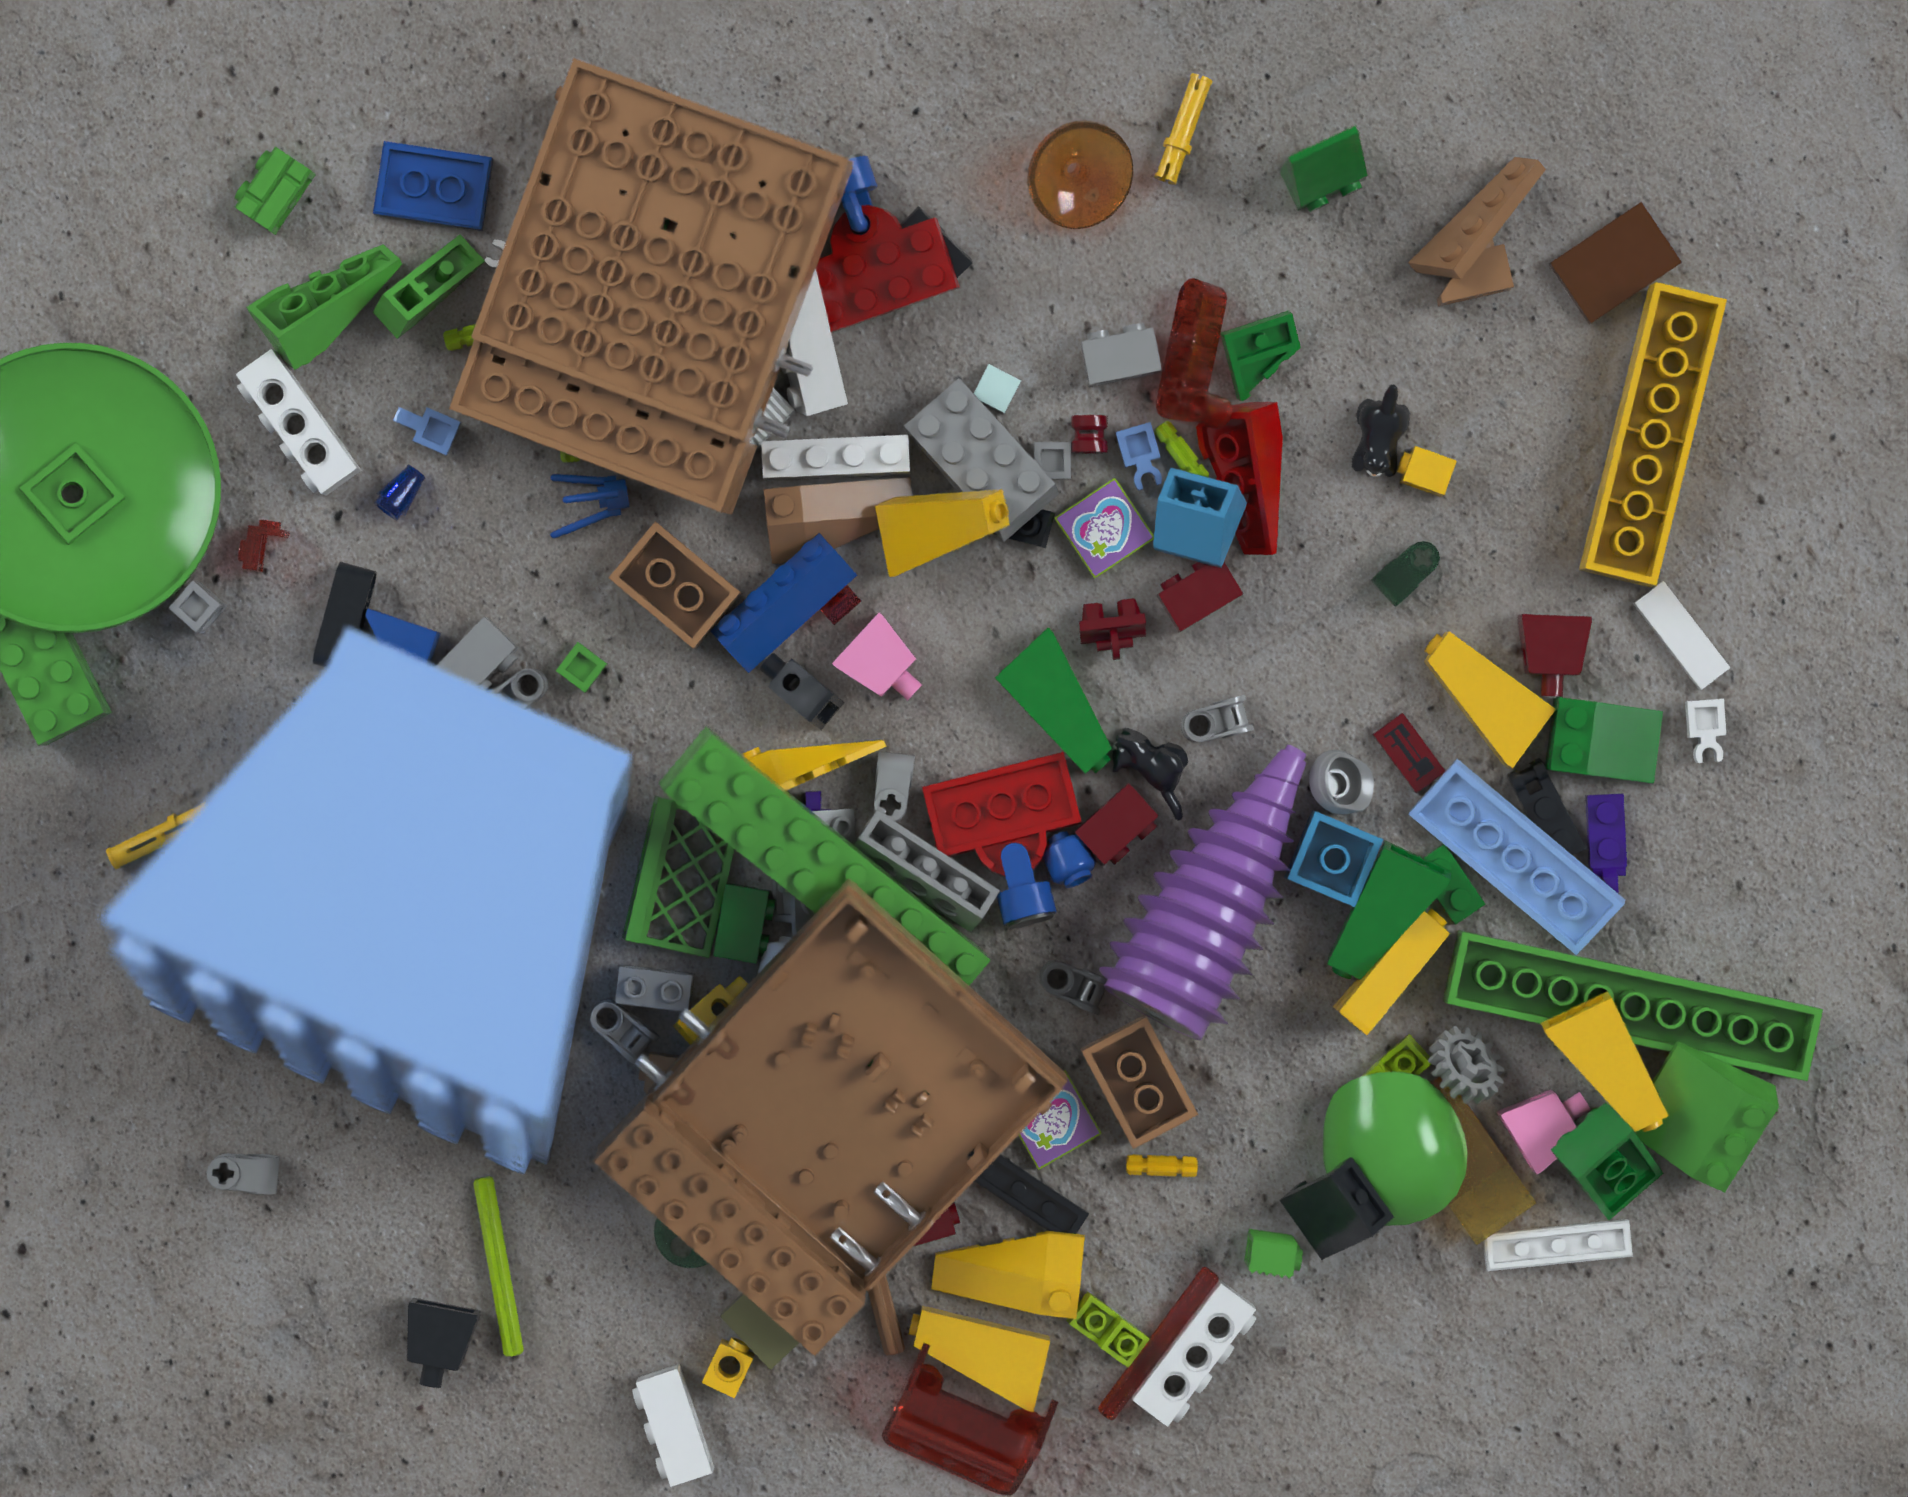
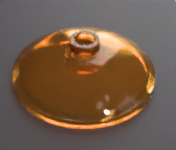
M1090 120L1069 122L1050 132L1040 142L1032 155L1027 174L1028 191L1031 200L1046 219L1058 226L1069 229H1083L1095 226L1111 217L1125 201L1133 180V160L1125 141L1110 127ZM1076 163V169L1068 173L1069 165Z

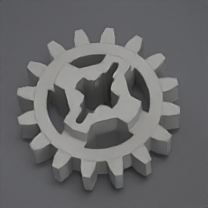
M1454 1026L1449 1031L1445 1030L1429 1048L1433 1055L1428 1059V1062L1436 1065V1069L1431 1073L1433 1076H1440L1443 1080L1439 1086L1441 1088L1448 1086L1451 1089L1452 1098L1460 1094L1465 1104L1472 1099L1476 1104H1480L1484 1099L1488 1100L1498 1091L1497 1088L1504 1082L1499 1076L1505 1070L1496 1063L1501 1059V1056L1499 1054H1492L1490 1051L1493 1044L1491 1042L1484 1044L1480 1032L1472 1036L1469 1027H1465L1461 1032L1457 1026Z

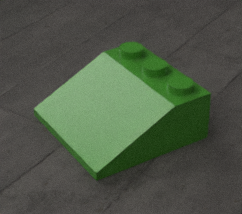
M1677 1041L1652 1081L1669 1116L1662 1119L1663 1123L1659 1127L1648 1132H1643L1641 1129L1635 1133L1642 1143L1691 1178L1725 1193L1779 1108L1776 1085Z

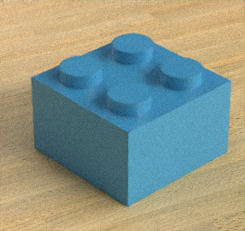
M1312 810L1288 866L1291 871H1286L1284 878L1356 907L1384 839Z

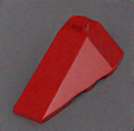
M1247 402L1194 412L1199 449L1204 460L1209 458L1217 477L1216 480L1238 485L1247 502L1235 533L1243 554H1276L1283 444L1278 402Z

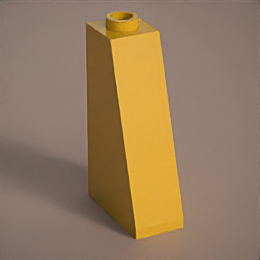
M1003 489L900 496L875 506L889 577L902 574L1010 525L1008 506L1005 502Z
M1450 631L1445 632L1443 636L1436 634L1424 649L1429 654L1424 663L1499 761L1507 768H1513L1556 709Z
M1432 908L1427 913L1424 911L1361 980L1358 978L1334 1004L1333 1008L1367 1036L1450 935L1443 928L1448 922Z
M1608 991L1541 1022L1548 1038L1635 1132L1641 1129L1643 1132H1648L1662 1125V1119L1669 1115Z
M923 1305L920 1315L913 1313L908 1335L915 1336L913 1346L1024 1410L1034 1412L1051 1341L1050 1336Z

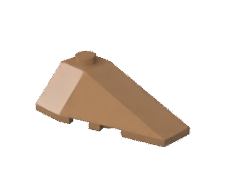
M910 477L763 489L772 564L786 563L806 542L812 540L818 533L835 549L879 530L875 506L894 497L912 496Z

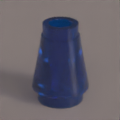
M407 465L404 470L376 493L379 497L374 504L389 517L397 521L401 515L406 516L425 476L411 465Z

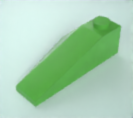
M382 244L343 260L340 268L330 273L322 274L318 270L309 274L310 281L293 288L290 287L289 283L279 286L246 308L278 355L296 370L302 365L310 363L314 357L324 352L401 267L402 262Z

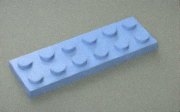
M1458 759L1452 763L1408 814L1575 955L1590 942L1625 904V899Z

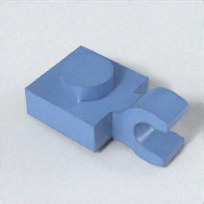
M398 407L393 421L416 430L412 441L446 456L461 425L460 421L428 407L423 417Z

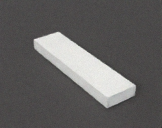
M1628 1219L1482 1234L1487 1271L1633 1257Z

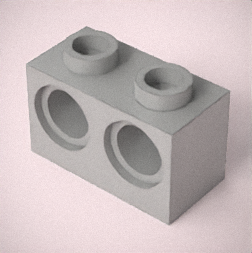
M621 965L619 967L615 1003L675 1011L690 1010L695 973Z

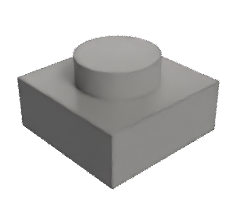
M1034 442V460L1052 480L1071 479V442Z

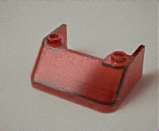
M923 1343L882 1432V1439L896 1450L1000 1495L1015 1494L1042 1449L1059 1402L1052 1399L1042 1416L1036 1411L1030 1412L1023 1408L1011 1411L1008 1418L942 1390L944 1379L938 1369L930 1364H923L930 1345Z

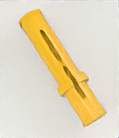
M1191 73L1170 137H1165L1163 143L1165 151L1157 173L1154 176L1156 179L1162 182L1169 180L1168 184L1172 185L1177 184V178L1185 156L1190 155L1192 150L1190 142L1209 88L1213 83L1211 79L1202 76L1200 79L1199 74Z
M206 802L178 816L173 813L167 816V821L141 832L114 847L107 848L106 853L110 863L117 870L127 863L168 845L182 828L167 835L165 832L189 821ZM156 837L155 841L131 851L132 847Z

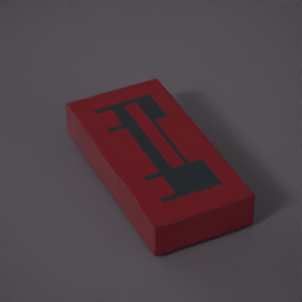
M1400 713L1372 734L1415 793H1418L1445 772V769L1403 713Z

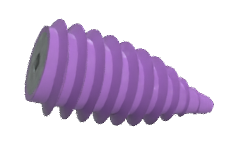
M1287 745L1285 750L1281 749L1262 773L1254 776L1255 781L1244 792L1232 793V798L1235 802L1227 810H1209V816L1214 823L1209 830L1198 828L1188 830V835L1195 844V847L1190 852L1184 850L1170 851V856L1178 866V869L1174 874L1166 872H1155L1153 874L1154 879L1162 889L1159 896L1144 894L1138 896L1139 902L1147 911L1144 919L1125 918L1123 920L1133 937L1129 943L1118 941L1109 943L1119 960L1115 967L1102 966L1099 968L1101 974L1107 980L1104 988L1108 992L1149 1018L1196 1040L1202 1039L1210 1023L1228 1024L1217 1009L1222 998L1241 1000L1230 987L1234 974L1253 975L1241 961L1245 950H1264L1253 937L1256 924L1275 925L1263 911L1266 898H1284L1273 887L1272 882L1275 871H1291L1280 860L1283 843L1294 842L1286 832L1290 814L1296 813L1292 810L1298 786H1301L1299 782L1306 765L1304 761L1306 754L1291 745Z

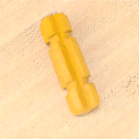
M1128 1155L1126 1158V1172L1129 1175L1147 1173V1176L1176 1177L1177 1174H1181L1182 1177H1195L1198 1171V1161L1195 1157L1182 1156V1159H1177V1156L1147 1155V1158H1142V1155Z

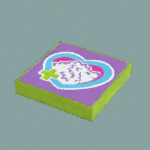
M1113 478L1054 518L1094 579L1154 540V535L1116 478Z
M1066 1070L1063 1071L1067 1074V1083L1063 1086V1090L1050 1102L1052 1104L1051 1108L1044 1115L1039 1113L1019 1134L1038 1170L1102 1134Z

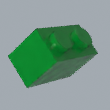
M732 883L725 884L714 957L758 963L759 956H763L769 943L770 935L763 934L765 920L772 921L776 899L769 898L771 890Z

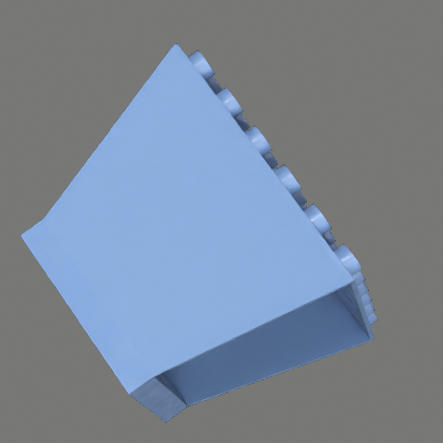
M347 627L327 669L105 913L102 921L116 939L111 953L121 958L119 964L129 970L128 976L137 980L135 986L144 991L142 996L151 1000L149 1005L154 1009L185 1023H190L197 1008L206 1011L204 1017L212 1021L210 1026L218 1031L216 1036L255 1054L263 1039H268L275 1043L273 1048L280 1052L278 1057L285 1061L283 1066L321 1084L324 1083L331 1068L345 1074L343 1080L348 1082L347 1088L352 1091L350 1096L379 1111L391 1114L399 1098L414 1105L412 1111L417 1113L415 1119L419 1121L417 1125L419 1128L454 1144H458L464 1129L483 1136L481 1142L485 1144L483 1150L486 1151L485 1157L512 1171L525 1174L531 1159L547 1165L550 1159L608 851L627 811L631 755Z

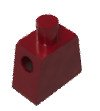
M1518 615L1517 621L1525 674H1542L1541 696L1563 697L1564 675H1581L1592 617Z

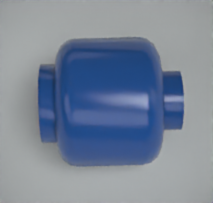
M1064 831L1048 839L1050 845L1046 848L1042 860L1054 883L1065 885L1066 888H1072L1092 877L1091 871L1094 869L1096 861L1091 850L1078 835L1069 836L1068 831Z

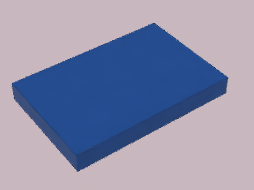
M384 141L373 214L483 231L493 158Z

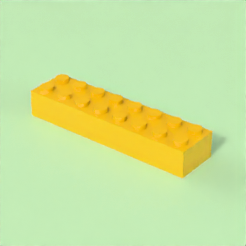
M1658 282L1648 287L1579 570L1646 587L1657 586L1727 299Z

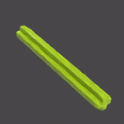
M490 1176L480 1177L474 1180L473 1185L503 1354L507 1357L522 1354L524 1348L494 1179Z

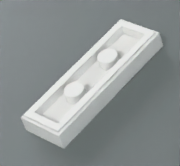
M1661 581L1633 603L1699 690L1704 689L1730 668L1664 581Z

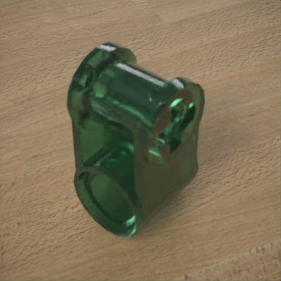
M1430 542L1414 543L1399 557L1389 562L1371 581L1396 607L1419 586L1420 582L1436 569L1440 560L1439 551ZM1416 549L1421 552L1425 550L1430 551L1431 555L1427 558L1430 562L1428 567L1424 564L1419 566L1414 564L1417 558L1414 553Z

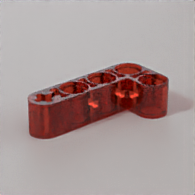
M1196 278L1185 281L1179 291L1156 399L1157 413L1165 419L1188 426L1221 429L1226 426L1231 418V403L1227 398L1209 393L1208 390L1223 324L1227 295L1223 288Z

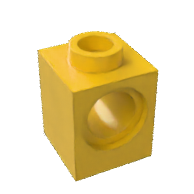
M1414 446L1410 453L1403 452L1397 472L1402 474L1399 483L1442 497L1446 493L1457 460Z
M731 1337L727 1341L722 1338L703 1377L702 1383L735 1399L755 1353L749 1351L750 1348L740 1339ZM726 1356H733L739 1361L740 1369L733 1374L726 1373L720 1367V1360Z

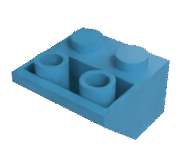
M1170 468L1157 500L1154 550L1222 568L1247 505L1238 485Z

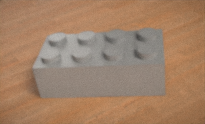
M960 378L904 425L909 438L958 492L1003 489L1005 502L1008 506L1010 525L995 532L1003 542L1059 495L1056 483Z

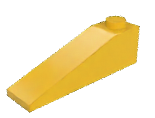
M884 740L767 750L761 753L759 747H756L742 755L782 788L789 790L887 746Z
M1045 1231L1036 1233V1236L1016 1240L1015 1237L1003 1239L1001 1243L985 1246L972 1245L936 1252L931 1290L1038 1315L1076 1319L1085 1235Z

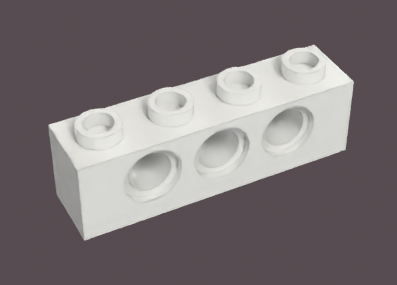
M270 349L236 374L241 381L237 385L238 390L249 404L255 401L262 411L258 415L260 421L270 433L276 430L284 441L279 447L291 463H294L296 460L305 471L300 476L313 493L319 490L321 494L327 496L362 471L275 350ZM280 385L283 389V398L278 404L270 405L267 402L266 393L270 387ZM294 415H301L305 421L304 429L299 434H290L287 428L289 419ZM315 445H323L326 450L324 461L320 464H312L308 457L310 449Z
M1218 1279L1131 1394L1132 1400L1167 1427L1173 1420L1178 1423L1188 1411L1190 1405L1187 1401L1194 1391L1200 1394L1210 1382L1212 1375L1209 1372L1216 1362L1223 1364L1234 1349L1231 1343L1240 1332L1242 1335H1245L1256 1320V1317L1253 1316L1256 1311L1254 1305ZM1215 1317H1224L1228 1320L1227 1330L1219 1335L1211 1333L1208 1330L1209 1322ZM1193 1346H1201L1206 1350L1205 1359L1197 1364L1191 1363L1186 1359L1187 1351ZM1172 1375H1178L1184 1379L1183 1388L1176 1393H1171L1164 1388L1165 1380Z

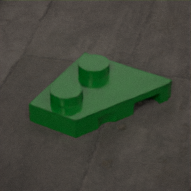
M1290 311L1269 316L1220 333L1236 397L1240 401L1250 397L1249 392L1264 378L1268 379L1278 370L1281 362L1288 360L1301 348L1293 314Z

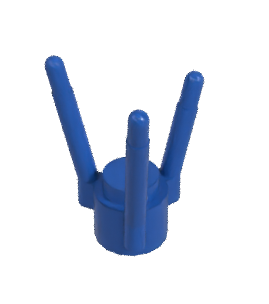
M567 474L551 475L552 481L603 485L597 486L598 492L564 496V503L599 500L600 508H608L551 532L550 536L553 539L608 517L621 515V509L630 508L625 479L616 480L615 475L606 477Z

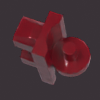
M1135 598L1123 599L1117 602V617L1104 618L1103 606L1100 603L1084 604L1082 621H1079L1081 644L1096 643L1097 652L1111 650L1113 660H1120V649L1132 648L1133 638L1146 637L1145 613L1140 614Z

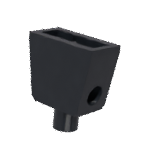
M772 653L760 667V670L772 679L768 687L820 730L825 727L845 703L793 659L785 663L775 653ZM799 680V687L792 691L793 683Z
M412 1298L408 1304L407 1361L423 1365L420 1385L441 1388L444 1369L453 1371L460 1369L478 1324L481 1310Z

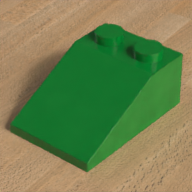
M1356 125L1301 150L1286 159L1280 173L1298 211L1307 207L1309 212H1313L1329 204L1327 197L1340 192L1342 197H1345L1362 188L1360 182L1364 181L1368 175L1360 135Z
M1562 697L1553 698L1552 707L1556 710L1551 715L1545 762L1547 770L1654 784L1663 711Z
M1607 1102L1599 1108L1591 1110L1580 1125L1572 1132L1562 1135L1557 1144L1551 1149L1561 1165L1608 1221L1664 1174L1634 1130Z

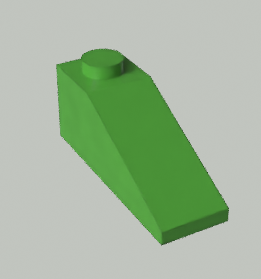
M458 235L381 296L373 313L398 339L424 319L471 276L485 260L461 235Z

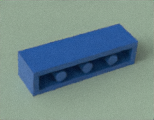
M818 533L812 540L806 542L784 565L778 567L772 576L756 590L752 591L731 613L724 616L711 632L736 661L750 673L851 582L857 574L825 538Z

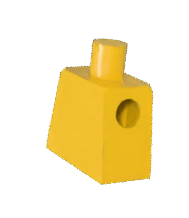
M738 976L726 988L719 983L689 1011L708 1027L718 1017L713 1014L711 1007L716 1002H719L726 1008L748 983L741 976ZM680 1019L673 1025L689 1045L699 1037Z

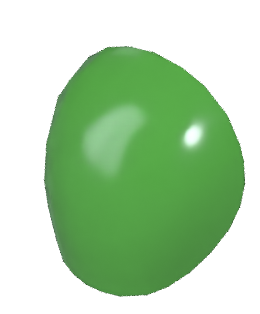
M1404 1072L1374 1073L1349 1081L1340 1087L1331 1098L1326 1111L1322 1142L1326 1174L1331 1172L1342 1161L1352 1157L1394 1216L1385 1226L1408 1225L1425 1220L1442 1211L1458 1194L1467 1169L1468 1151L1466 1138L1460 1120L1451 1104L1432 1083L1418 1075Z

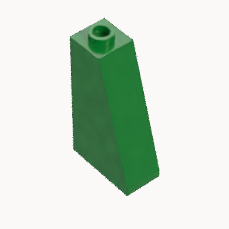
M1047 628L1004 668L995 679L1084 774L1090 769L1096 774L1111 760L1107 753L1112 747L1054 633Z
M1384 840L1356 907L1352 906L1328 955L1327 964L1332 966L1331 970L1343 978L1351 979L1353 976L1361 980L1449 885L1451 871Z

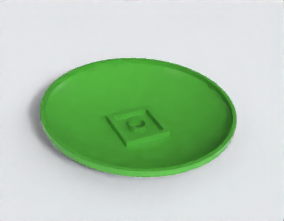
M55 343L27 348L0 359V616L39 630L58 633H84L117 627L149 613L175 594L194 573L206 554L218 521L221 502L219 461L214 442L204 420L186 394L172 380L146 362L119 350L86 343ZM69 485H76L82 489L83 497L76 503H68L62 498L63 489Z

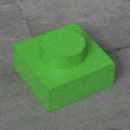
M577 642L556 672L586 693L608 664L580 642Z

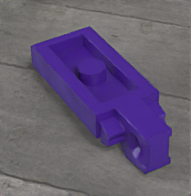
M1624 794L1585 795L1588 866L1595 875L1600 877L1602 881L1619 894L1618 876H1626L1627 867Z

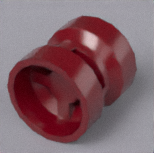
M1071 416V428L1075 431V438L1071 441V453H1108V442L1104 439V430L1108 427V416ZM1081 432H1098V434H1095V433H1085V434H1081Z

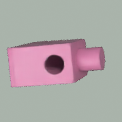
M880 613L871 620L832 663L836 668L881 697L893 687L908 701L922 686L907 671L916 658Z
M1549 1090L1503 1108L1496 1113L1531 1170L1538 1175L1557 1159L1551 1149L1557 1144L1559 1138L1567 1132H1572L1577 1127L1574 1121L1590 1112L1591 1109L1580 1092L1561 1102L1558 1095L1554 1091Z

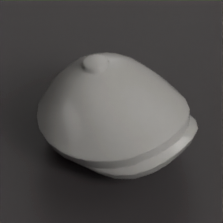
M1328 750L1318 756L1313 763L1309 773V786L1313 798L1324 809L1336 814H1350L1353 812H1363L1369 806L1373 795L1374 778L1370 768L1351 754L1341 750Z

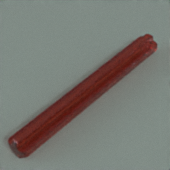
M1205 1266L1201 1268L1151 1335L1148 1343L1130 1367H1127L1098 1406V1411L1104 1417L1112 1421L1118 1416L1218 1282L1219 1277L1214 1271Z

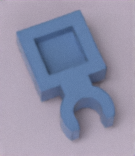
M1151 422L1115 432L1125 468L1136 466L1137 472L1134 475L1136 489L1138 491L1143 490L1141 477L1146 473L1154 476L1156 486L1161 485V473L1151 463L1152 460L1161 457Z

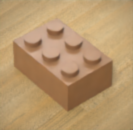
M656 521L608 577L693 649H697L742 595L738 589Z
M1146 1015L1080 1048L1133 1149L1198 1115Z

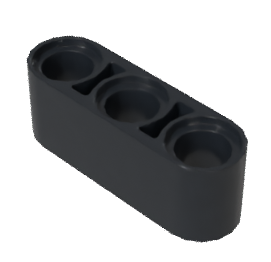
M344 562L339 563L316 643L313 664L328 667L347 627L362 634L366 620L365 614L367 608L369 609L376 582V571Z

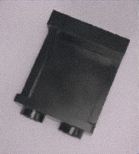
M1352 1157L1342 1161L1331 1172L1309 1183L1306 1181L1298 1183L1279 1200L1321 1260L1374 1236L1394 1218Z

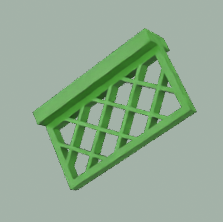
M655 795L622 938L630 942L648 944L709 958L734 848L724 840L716 844L706 825L696 817L695 819L699 825L680 835L673 824L676 810H687L672 799ZM702 829L712 847L694 857L684 839ZM673 831L677 839L669 843L671 832ZM680 843L690 861L672 871L665 860L667 850ZM727 843L725 854L723 855L719 848ZM716 851L722 861L721 871L707 879L697 862ZM694 865L704 882L686 893L676 875ZM664 866L669 874L661 878ZM672 878L682 896L664 907L657 896L658 887ZM719 879L715 891L711 883ZM707 886L714 897L713 906L699 915L689 897ZM685 900L694 913L695 918L677 928L667 911ZM655 901H656V903H657V905L659 906L660 910H658L657 912H655L654 914H652V913H653V909H654V904H655ZM664 914L674 931L662 939L648 937L650 922ZM710 915L707 927L703 919ZM699 922L706 933L703 948L689 946L681 932ZM677 936L682 944L669 940Z

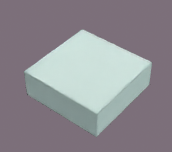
M988 364L974 395L982 403L1005 414L1021 380Z

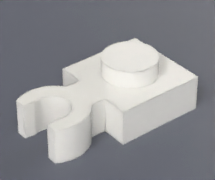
M1724 699L1685 701L1687 737H1698V744L1693 751L1695 762L1703 763L1702 753L1706 748H1711L1714 751L1715 762L1722 761L1723 750L1716 742V736L1726 735Z

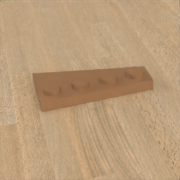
M1514 157L1408 262L1409 265L1417 273L1462 279L1546 170L1537 159Z

